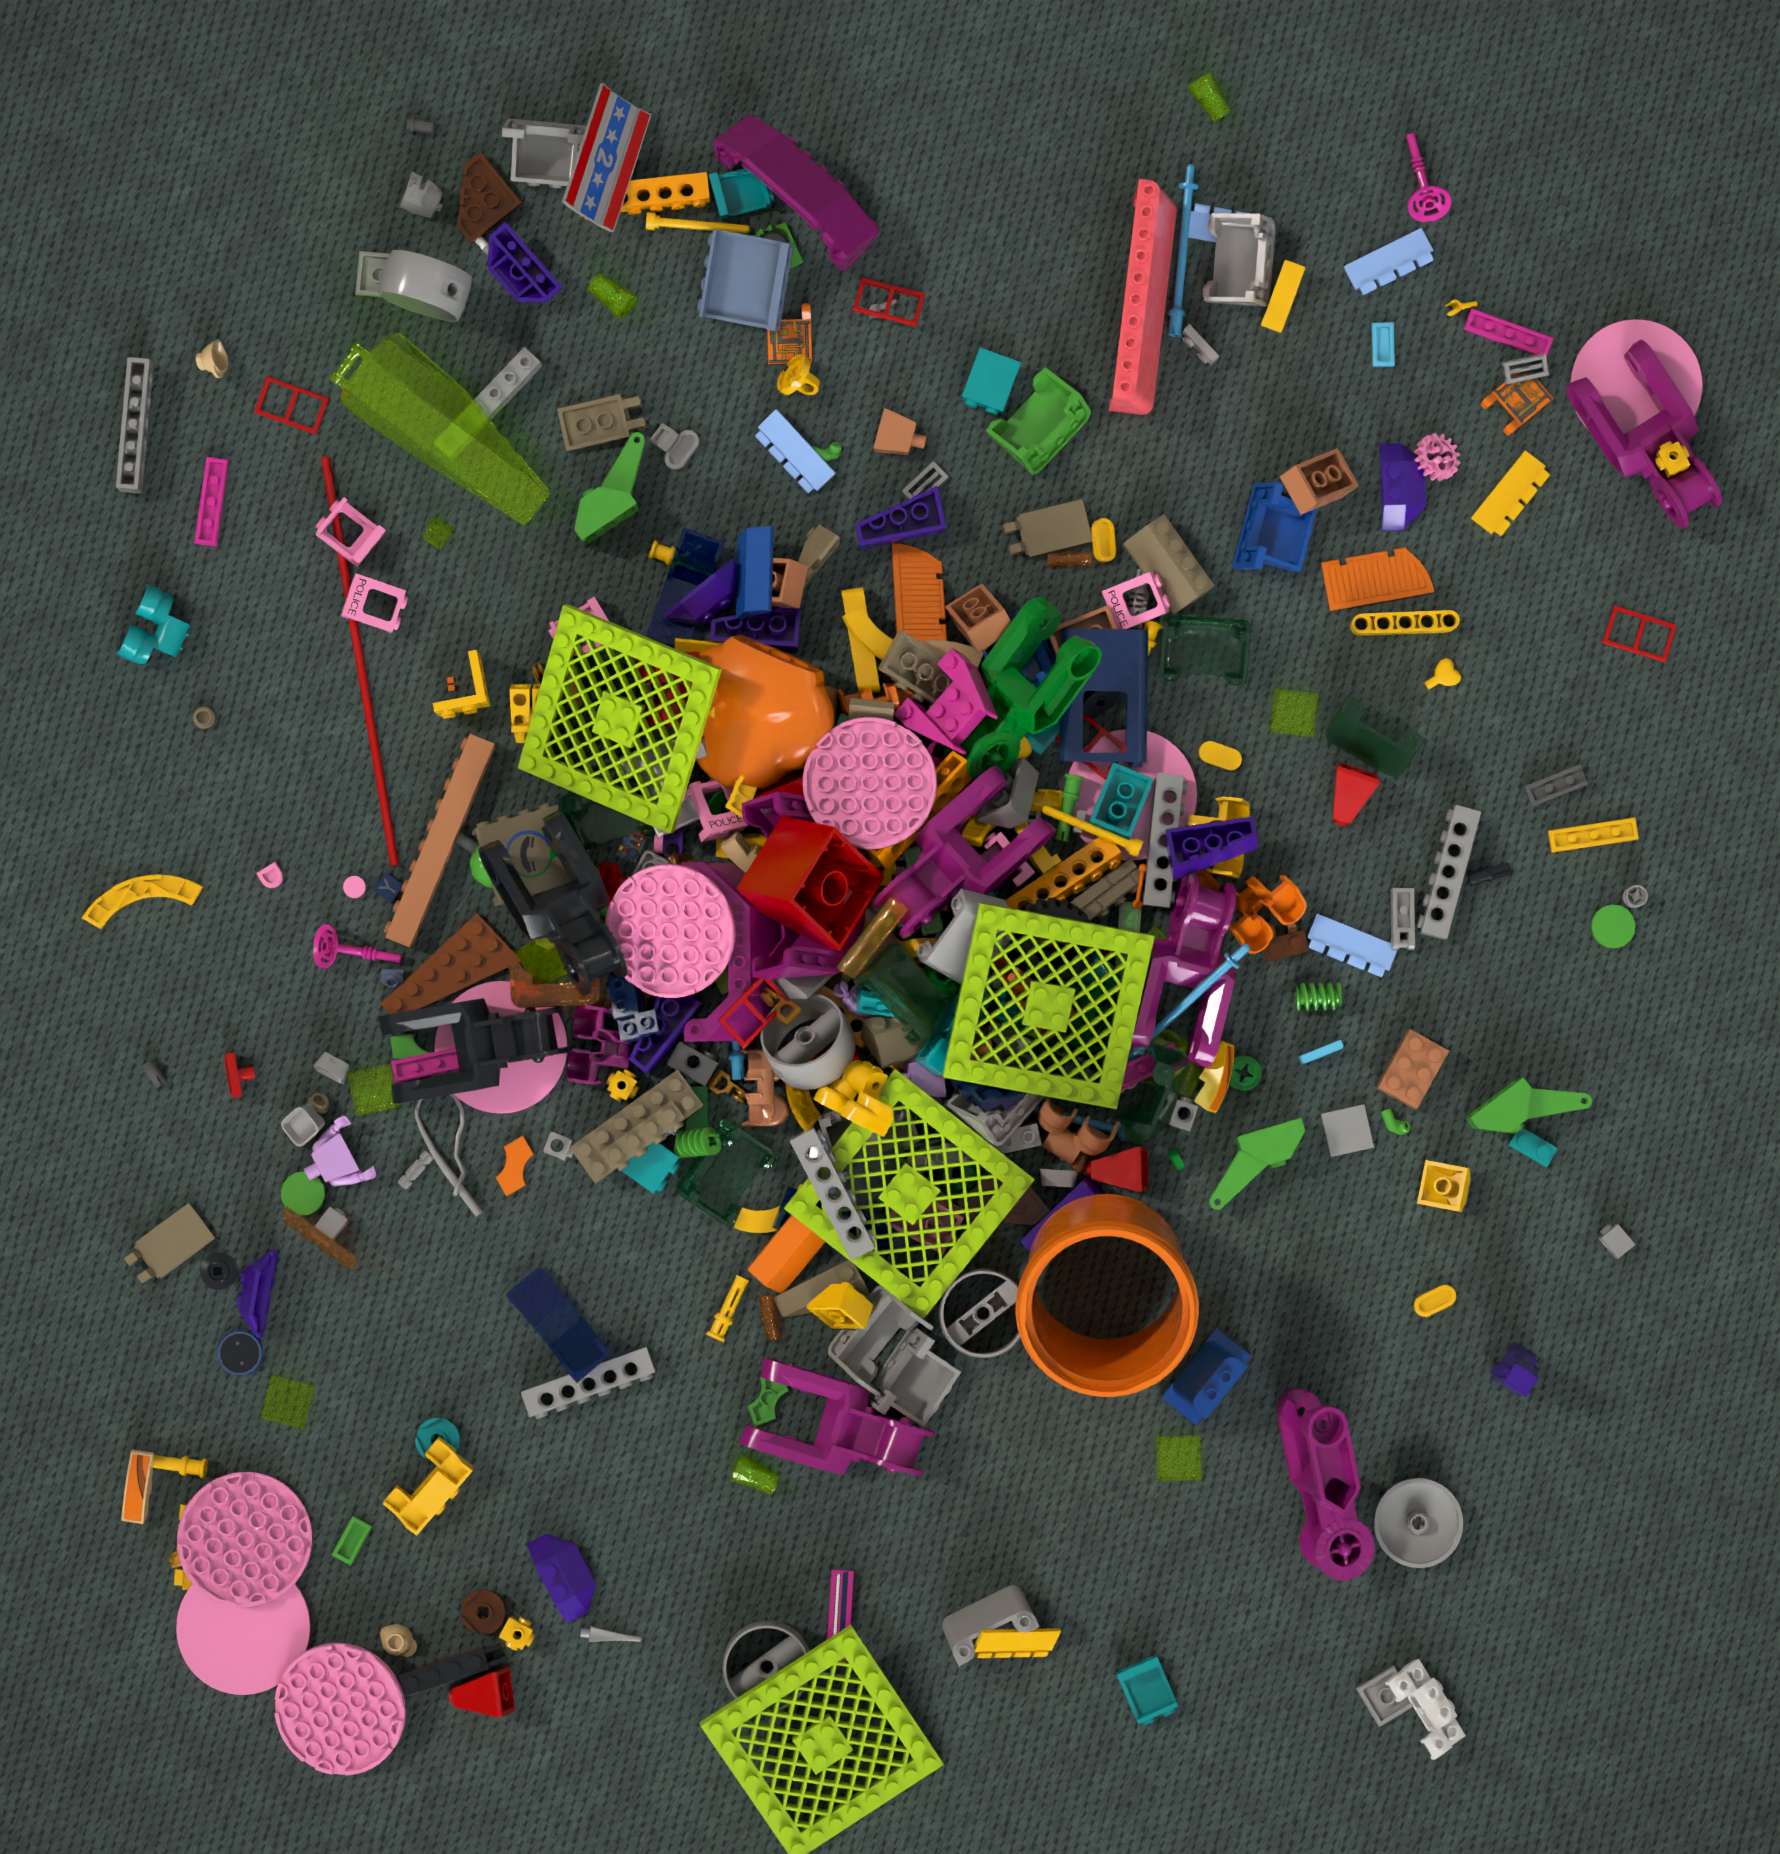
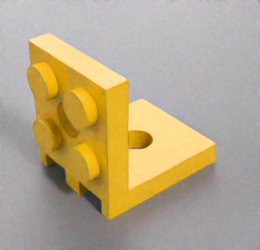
M477 650L468 651L476 695L433 703L434 712L438 716L443 717V719L456 717L455 713L464 712L465 715L477 713V709L490 706L481 655Z

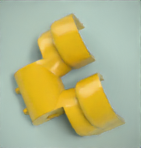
M1215 798L1219 804L1218 818L1189 815L1186 826L1250 817V804L1242 798ZM1244 854L1215 864L1205 871L1224 877L1239 878L1243 869Z
M855 1060L850 1062L845 1068L841 1079L838 1078L829 1086L826 1085L818 1088L813 1098L820 1104L840 1113L846 1119L885 1137L893 1121L892 1107L879 1101V1093L888 1075L868 1061ZM859 1093L857 1101H854L856 1095Z

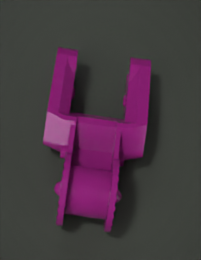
M1641 339L1633 343L1624 355V358L1633 375L1643 385L1660 411L1655 416L1628 433L1623 434L1604 405L1597 389L1587 377L1571 382L1565 389L1571 404L1609 463L1623 477L1640 473L1644 479L1647 478L1655 498L1658 500L1659 505L1662 506L1667 517L1671 519L1676 527L1684 529L1689 525L1687 514L1706 502L1714 508L1722 505V495L1709 470L1705 468L1704 463L1691 451L1692 448L1689 441L1699 431L1691 408L1654 351ZM1669 441L1672 444L1679 442L1680 446L1684 445L1689 453L1687 459L1690 466L1688 469L1668 478L1665 471H1661L1655 461L1657 458L1656 454L1660 451L1659 447Z
M997 765L992 766L980 775L923 827L915 837L922 852L917 857L918 862L892 879L889 885L873 901L872 905L876 909L887 905L904 924L899 933L903 939L910 937L911 934L920 930L922 926L930 923L933 916L938 914L947 901L956 897L961 888L989 895L1041 849L1055 834L1056 830L1053 826L1039 817L1029 824L991 861L986 863L957 831L961 825L994 799L1007 786L1002 770Z
M1196 873L1186 875L1181 879L1175 893L1174 904L1171 906L1170 932L1167 934L1166 939H1154L1131 1048L1148 1047L1152 1039L1156 1023V1011L1164 981L1195 989L1226 961V958L1221 955V944L1225 934L1228 932V927L1231 925V919L1235 910V885L1226 882L1219 890L1199 885ZM1233 966L1201 996L1194 1028L1189 1036L1186 1049V1059L1198 1066L1208 1068L1216 1057L1235 983Z
M763 1358L761 1378L797 1388L805 1393L811 1392L824 1396L828 1399L814 1444L752 1425L746 1426L740 1435L739 1444L844 1475L852 1461L860 1462L862 1458L871 1463L886 1467V1470L890 1473L900 1471L922 1477L923 1470L914 1466L923 1436L934 1437V1430L913 1424L908 1417H902L899 1420L890 1416L875 1414L876 1409L868 1406L869 1390L865 1387L771 1358Z
M1301 1387L1290 1388L1284 1391L1278 1398L1276 1416L1289 1479L1295 1488L1301 1492L1306 1515V1522L1302 1526L1300 1533V1549L1304 1558L1310 1564L1319 1568L1330 1578L1340 1581L1350 1580L1361 1575L1368 1568L1374 1555L1375 1544L1370 1530L1357 1519L1354 1499L1361 1487L1348 1422L1345 1415L1338 1408L1330 1404L1321 1405L1320 1400L1310 1391ZM1300 1407H1304L1305 1412L1302 1415H1298L1297 1410ZM1322 1420H1325V1421H1326V1426H1325L1324 1428H1323Z

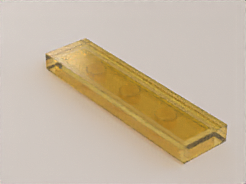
M890 897L837 965V968L855 979L907 912L908 908L898 900Z

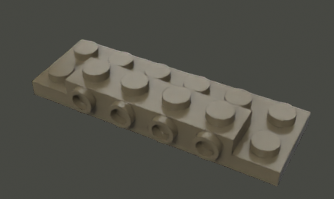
M898 630L878 667L880 671L890 676L891 680L896 682L895 687L903 692L907 690L912 692L911 697L920 703L926 701L930 704L928 708L935 703L953 682L937 665L943 657L901 630Z
M676 1070L576 1142L570 1149L596 1184L615 1169H618L620 1172L630 1165L628 1160L633 1156H636L638 1159L648 1152L646 1147L651 1143H654L656 1146L666 1139L664 1134L669 1130L675 1132L684 1126L682 1121L704 1105L679 1070Z

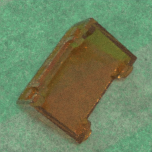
M509 963L508 981L510 997L514 1006L518 1008L586 1006L595 1004L600 997V978L590 982L591 994L582 996L572 983L533 985L532 974L522 969L520 963Z

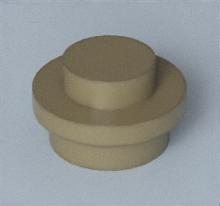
M200 707L194 712L193 721L197 727L207 729L214 724L215 714L208 707Z
M320 1093L312 1095L307 1104L314 1106L317 1114L326 1113L330 1106L328 1098Z

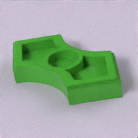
M413 1034L390 1037L393 1059H403L430 1053L417 1045Z
M761 1378V1393L755 1402L748 1405L755 1427L776 1419L775 1405L779 1397L789 1391L787 1385Z

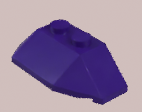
M506 222L489 236L487 269L516 302L547 303L563 289Z
M1401 443L1379 444L1382 531L1404 530L1426 507L1424 469L1418 470L1420 462H1415L1414 460L1417 456Z
M733 559L729 560L672 606L671 609L666 611L664 616L671 623L703 625L710 622L717 612L729 607L732 600L736 598L738 565Z
M279 1249L270 1250L246 1267V1271H242L240 1284H243L242 1293H238L236 1306H239V1313L255 1336L259 1338L264 1337Z
M545 1534L528 1543L527 1547L534 1565L565 1621L569 1623L586 1614L596 1582L577 1545L549 1534Z

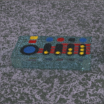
M632 818L615 856L636 865L653 826Z

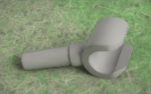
M895 298L892 299L891 306L897 303ZM887 302L873 304L869 310L880 312V310L885 309ZM869 315L870 319L879 318Z

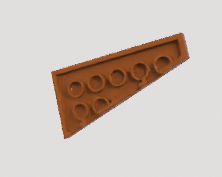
M476 913L393 991L381 1005L389 1014L421 1009L522 962V960Z

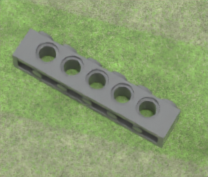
M524 347L434 441L436 447L453 461L542 367L541 362Z
M127 358L116 488L120 492L142 494L154 369V363L150 359Z
M1157 773L1155 777L1142 906L1168 909L1170 904H1174L1175 891H1172V882H1176L1177 879L1173 880L1167 847L1160 845L1159 838L1162 835H1166V829L1182 827V825H1179V816L1183 817L1185 803H1181L1182 794H1186L1187 782L1183 781L1184 776ZM1165 792L1174 793L1175 801L1173 803H1167L1164 800ZM1168 813L1173 817L1171 825H1165L1162 822L1161 817L1163 814ZM1159 857H1164L1168 860V867L1166 869H1161L1157 866V859ZM1157 879L1165 881V890L1158 891L1155 888L1154 883Z
M1459 805L1453 806V809H1448L1445 821L1449 822L1447 831L1443 830L1440 837V843H1443L1441 852L1437 851L1434 864H1437L1436 872L1431 873L1428 885L1432 887L1430 894L1426 893L1423 901V906L1426 907L1425 913L1419 916L1417 928H1420V934L1442 940L1448 938L1480 819V811ZM1456 824H1461L1464 827L1465 832L1462 836L1454 832ZM1450 845H1455L1459 849L1457 857L1449 854L1448 848ZM1445 866L1452 868L1453 876L1451 878H1446L1443 875L1442 870ZM1439 887L1447 890L1448 895L1446 899H1440L1437 896ZM1434 908L1439 909L1442 913V917L1438 921L1434 920L1431 916V911Z
M1035 1120L1021 1123L1005 1143L1000 1146H993L1003 1154L1040 1146L1041 1140ZM945 1140V1148L957 1147L950 1140ZM942 1142L929 1144L930 1150L942 1148ZM926 1145L914 1147V1151L926 1150ZM958 1151L946 1152L947 1163L960 1162ZM962 1151L963 1162L974 1160ZM943 1152L930 1154L931 1165L944 1164ZM927 1154L915 1155L916 1167L928 1166ZM906 1156L908 1164L913 1167L911 1156Z
M812 1127L790 1138V1143L850 1259L853 1260L875 1249L874 1242L877 1240L871 1229L867 1231L864 1222L867 1220L862 1210H856L853 1204L856 1202V1199L851 1189L847 1191L843 1185L846 1179L841 1170L836 1171L833 1165L836 1160L831 1150L826 1151L822 1143L826 1142L822 1132L820 1130L816 1131ZM817 1147L821 1152L817 1158L809 1157L807 1154L809 1148ZM821 1167H827L830 1169L831 1174L827 1178H821L817 1173ZM831 1187H838L841 1194L837 1198H832L828 1195V1190ZM841 1207H848L851 1210V1214L846 1218H842L839 1216L838 1210ZM854 1226L861 1229L860 1236L856 1238L848 1234L849 1229Z
M647 1346L522 1391L521 1395L529 1417L535 1416L536 1419L547 1416V1411L556 1408V1411L559 1412L569 1408L568 1403L577 1401L578 1404L589 1401V1396L598 1393L600 1397L611 1393L610 1388L619 1386V1389L631 1386L632 1380L640 1378L642 1382L653 1378L652 1373H655L656 1369ZM632 1362L636 1364L638 1369L636 1374L629 1375L626 1372L625 1367L627 1363ZM607 1370H613L616 1373L617 1377L614 1382L605 1380L604 1375ZM588 1377L595 1380L596 1385L593 1390H588L584 1387V1380ZM565 1385H571L574 1388L575 1393L573 1397H566L563 1394V1387ZM544 1393L553 1395L554 1400L551 1405L543 1403L542 1395Z

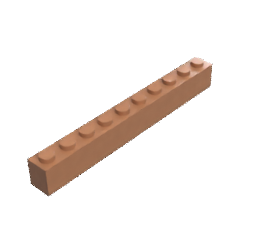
M472 734L468 738H464L460 750H463L460 759L456 758L452 766V770H454L453 776L445 782L443 788L446 791L443 799L439 798L436 804L435 811L438 812L435 819L431 818L426 829V831H429L426 840L422 839L418 851L420 855L418 860L414 859L409 870L412 872L411 877L403 883L401 901H396L392 911L395 913L393 920H389L384 929V933H387L385 938L409 948L413 947L455 846V841L461 832L496 745Z

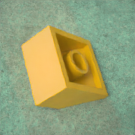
M842 1282L841 1284H831L810 1301L806 1308L831 1329H866L874 1305L867 1300L865 1295L857 1292L852 1284Z

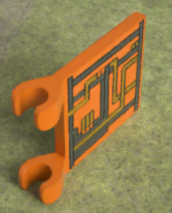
M809 303L802 304V319L781 320L780 331L767 330L768 364H787L798 354L808 357L812 363L811 306Z
M1530 370L1518 372L1511 378L1531 374ZM1534 378L1511 384H1505L1504 382L1483 399L1480 404L1484 409H1487L1495 401L1498 400L1514 419L1503 429L1504 433L1509 436L1548 404L1553 397Z

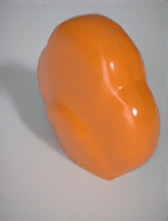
M742 635L732 636L723 644L713 646L701 652V660L722 668L711 705L712 709L714 707L715 718L708 715L702 735L705 739L708 755L701 759H696L703 771L713 781L716 780L722 786L732 790L735 780L743 776L744 779L741 784L757 787V791L773 786L788 772L803 769L810 752L818 748L816 744L834 728V709L824 686L823 671L797 657Z

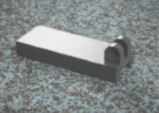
M1579 764L1524 787L1533 807L1588 785V782Z

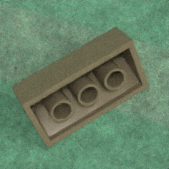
M1164 514L1123 543L1144 574L1153 570L1155 574H1159L1163 586H1161L1162 592L1167 594L1171 603L1169 609L1172 615H1175L1208 593L1215 586Z
M925 998L904 1006L900 1018L881 1015L863 1021L861 1039L882 1069L917 1057L949 1005L946 1001L938 1002Z

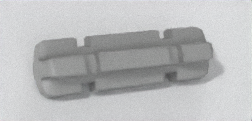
M424 1151L419 1156L420 1159H417L405 1172L406 1175H403L398 1180V1184L401 1187L407 1189L412 1184L411 1181L415 1180L426 1168L425 1165H429L433 1160V1156L428 1151Z

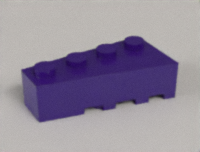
M938 487L930 488V490L922 494H918L903 503L892 506V508L884 512H880L855 524L860 550L945 533L946 525Z
M801 604L799 609L775 608L770 612L741 620L736 619V615L711 619L710 642L724 643L732 636L742 635L785 653H798Z
M1254 816L1166 829V847L1173 880L1257 849V830Z
M691 995L678 998L657 996L652 1010H658L657 1018L661 1032L637 1040L629 1058L632 1063L649 1076L683 1035L686 1023L689 1020L695 1019L704 1008Z
M1086 1175L1077 1187L1075 1186L1061 1202L1052 1208L1048 1215L1044 1216L1020 1242L1030 1252L1037 1233L1053 1213L1079 1198L1106 1193L1091 1177Z
M1514 1341L1501 1363L1497 1361L1491 1370L1493 1376L1491 1379L1513 1393L1527 1397L1538 1379V1370H1536L1538 1368L1536 1365L1537 1355Z

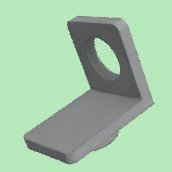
M551 1132L543 1151L563 1161H567V1158H572L574 1154L570 1147L575 1140ZM554 1139H560L564 1144L560 1152H554L551 1149V1142Z

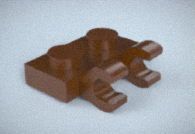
M1273 922L1268 923L1273 931V937L1270 944L1263 950L1266 962L1309 951L1304 930L1297 931L1296 922L1286 925L1288 934L1276 937Z

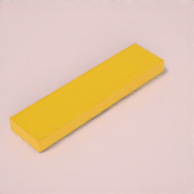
M1636 818L1548 831L1551 853L1639 839Z

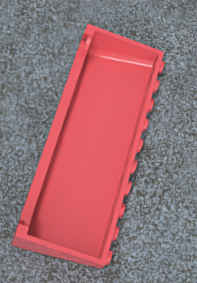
M1139 179L1133 204L1135 214L1114 388L1108 411L1145 415L1152 410L1154 404L1177 207L1156 182Z

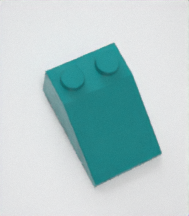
M1113 762L1088 823L1130 840L1154 779Z

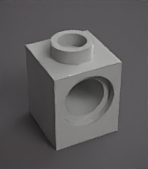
M1182 1096L1180 1100L1174 1099L1166 1124L1190 1132L1198 1106L1193 1105L1194 1100ZM1181 1107L1187 1109L1188 1114L1185 1119L1178 1117V1110Z
M329 1207L314 1226L313 1233L331 1245L347 1224L348 1219L345 1218V1213L338 1208L333 1209Z
M1611 1224L1606 1225L1600 1231L1602 1235L1598 1237L1616 1259H1619L1635 1245L1619 1224H1614L1613 1226Z

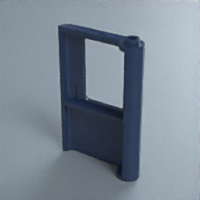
M1061 629V646L1071 637L1078 636L1094 642L1101 649L1102 657L1097 669L1060 718L1059 761L1129 763V767H1142V763H1147L1148 630ZM1085 691H1123L1126 693V751L1124 753H1087L1083 751V694Z

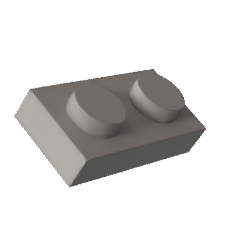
M1189 324L1182 332L1184 336L1182 338L1188 347H1194L1199 352L1197 356L1204 364L1208 362L1212 366L1218 360L1219 355Z

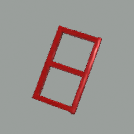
M862 277L852 311L917 327L925 293ZM865 284L890 290L884 313L859 307ZM894 292L920 298L914 320L888 314Z
M267 376L254 413L316 435L330 398ZM270 382L294 390L285 418L260 410ZM299 392L323 400L313 429L289 421Z
M1614 606L1602 643L1666 663L1677 625ZM1617 611L1642 619L1633 648L1608 640ZM1646 621L1671 628L1662 657L1638 649Z
M1083 713V719L1100 731L1085 748L1084 752L1089 753L1103 735L1122 748L1121 753L1126 751V745ZM1059 733V735L1054 739L1057 743H1059L1060 733ZM1083 762L1105 780L1112 766L1111 764L1103 773L1092 763Z
M758 978L718 1019L743 1049L777 1016V1011L774 1010L765 1019L749 1002L747 997L765 981L775 993L785 1001H790L771 979ZM742 1002L762 1023L745 1041L725 1021Z

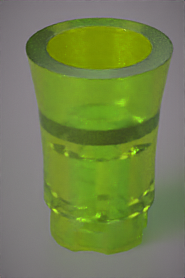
M1212 71L1187 87L1203 107L1206 114L1210 115L1213 122L1231 112Z
M601 273L593 278L588 287L593 296L606 306L618 320H622L629 313L638 299V296L625 290Z
M741 1453L733 1467L729 1481L771 1495L777 1486L780 1475L773 1473V1470L760 1465Z

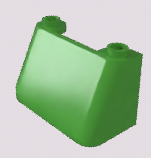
M1046 367L1037 373L1033 379L1035 392L1007 422L1002 418L994 420L986 430L996 443L1032 475L1039 473L1088 421L1091 414L1090 408L1082 395Z

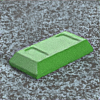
M352 1516L332 1556L351 1566L372 1526Z

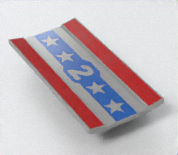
M603 83L599 86L581 144L578 146L579 151L576 153V160L562 202L568 208L609 232H614L651 114L635 107L612 92Z

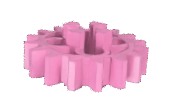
M1436 433L1430 436L1427 435L1422 441L1417 443L1419 448L1414 450V453L1418 455L1414 460L1415 462H1420L1418 470L1424 469L1423 476L1430 474V480L1432 481L1436 478L1438 481L1450 478L1458 471L1456 466L1461 463L1456 459L1460 456V453L1454 450L1457 448V445L1452 446L1450 444L1451 438L1444 440V434L1437 436Z

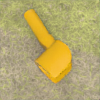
M1456 299L1445 305V307L1451 306L1454 309L1447 313V315L1453 316L1462 309L1477 307V302L1460 303Z

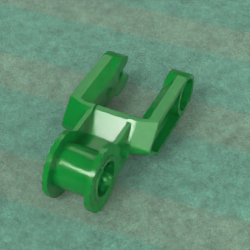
M1039 596L1033 598L1020 609L981 664V678L998 718L994 719L986 715L960 744L967 752L965 755L944 746L948 755L955 751L967 760V772L974 781L994 765H997L1002 770L1003 775L1006 774L1019 756L1021 749L1020 741L1027 732L1035 735L1057 724L1101 661V649L1094 642L1073 636L1061 646L1057 653L1056 663L1038 688L1021 672L1042 641L1052 636L1060 625L1061 613L1046 597Z

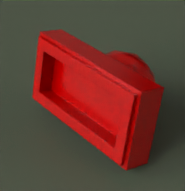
M601 862L599 864L600 876L611 902L618 888L628 878L624 874L619 873V865Z

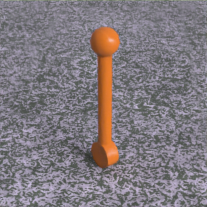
M1145 864L1139 866L1140 876L1136 900L1133 901V907L1136 909L1142 907L1140 898L1144 873L1147 871Z

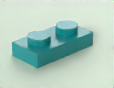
M1524 1128L1516 1132L1508 1146L1544 1167H1548L1558 1149Z

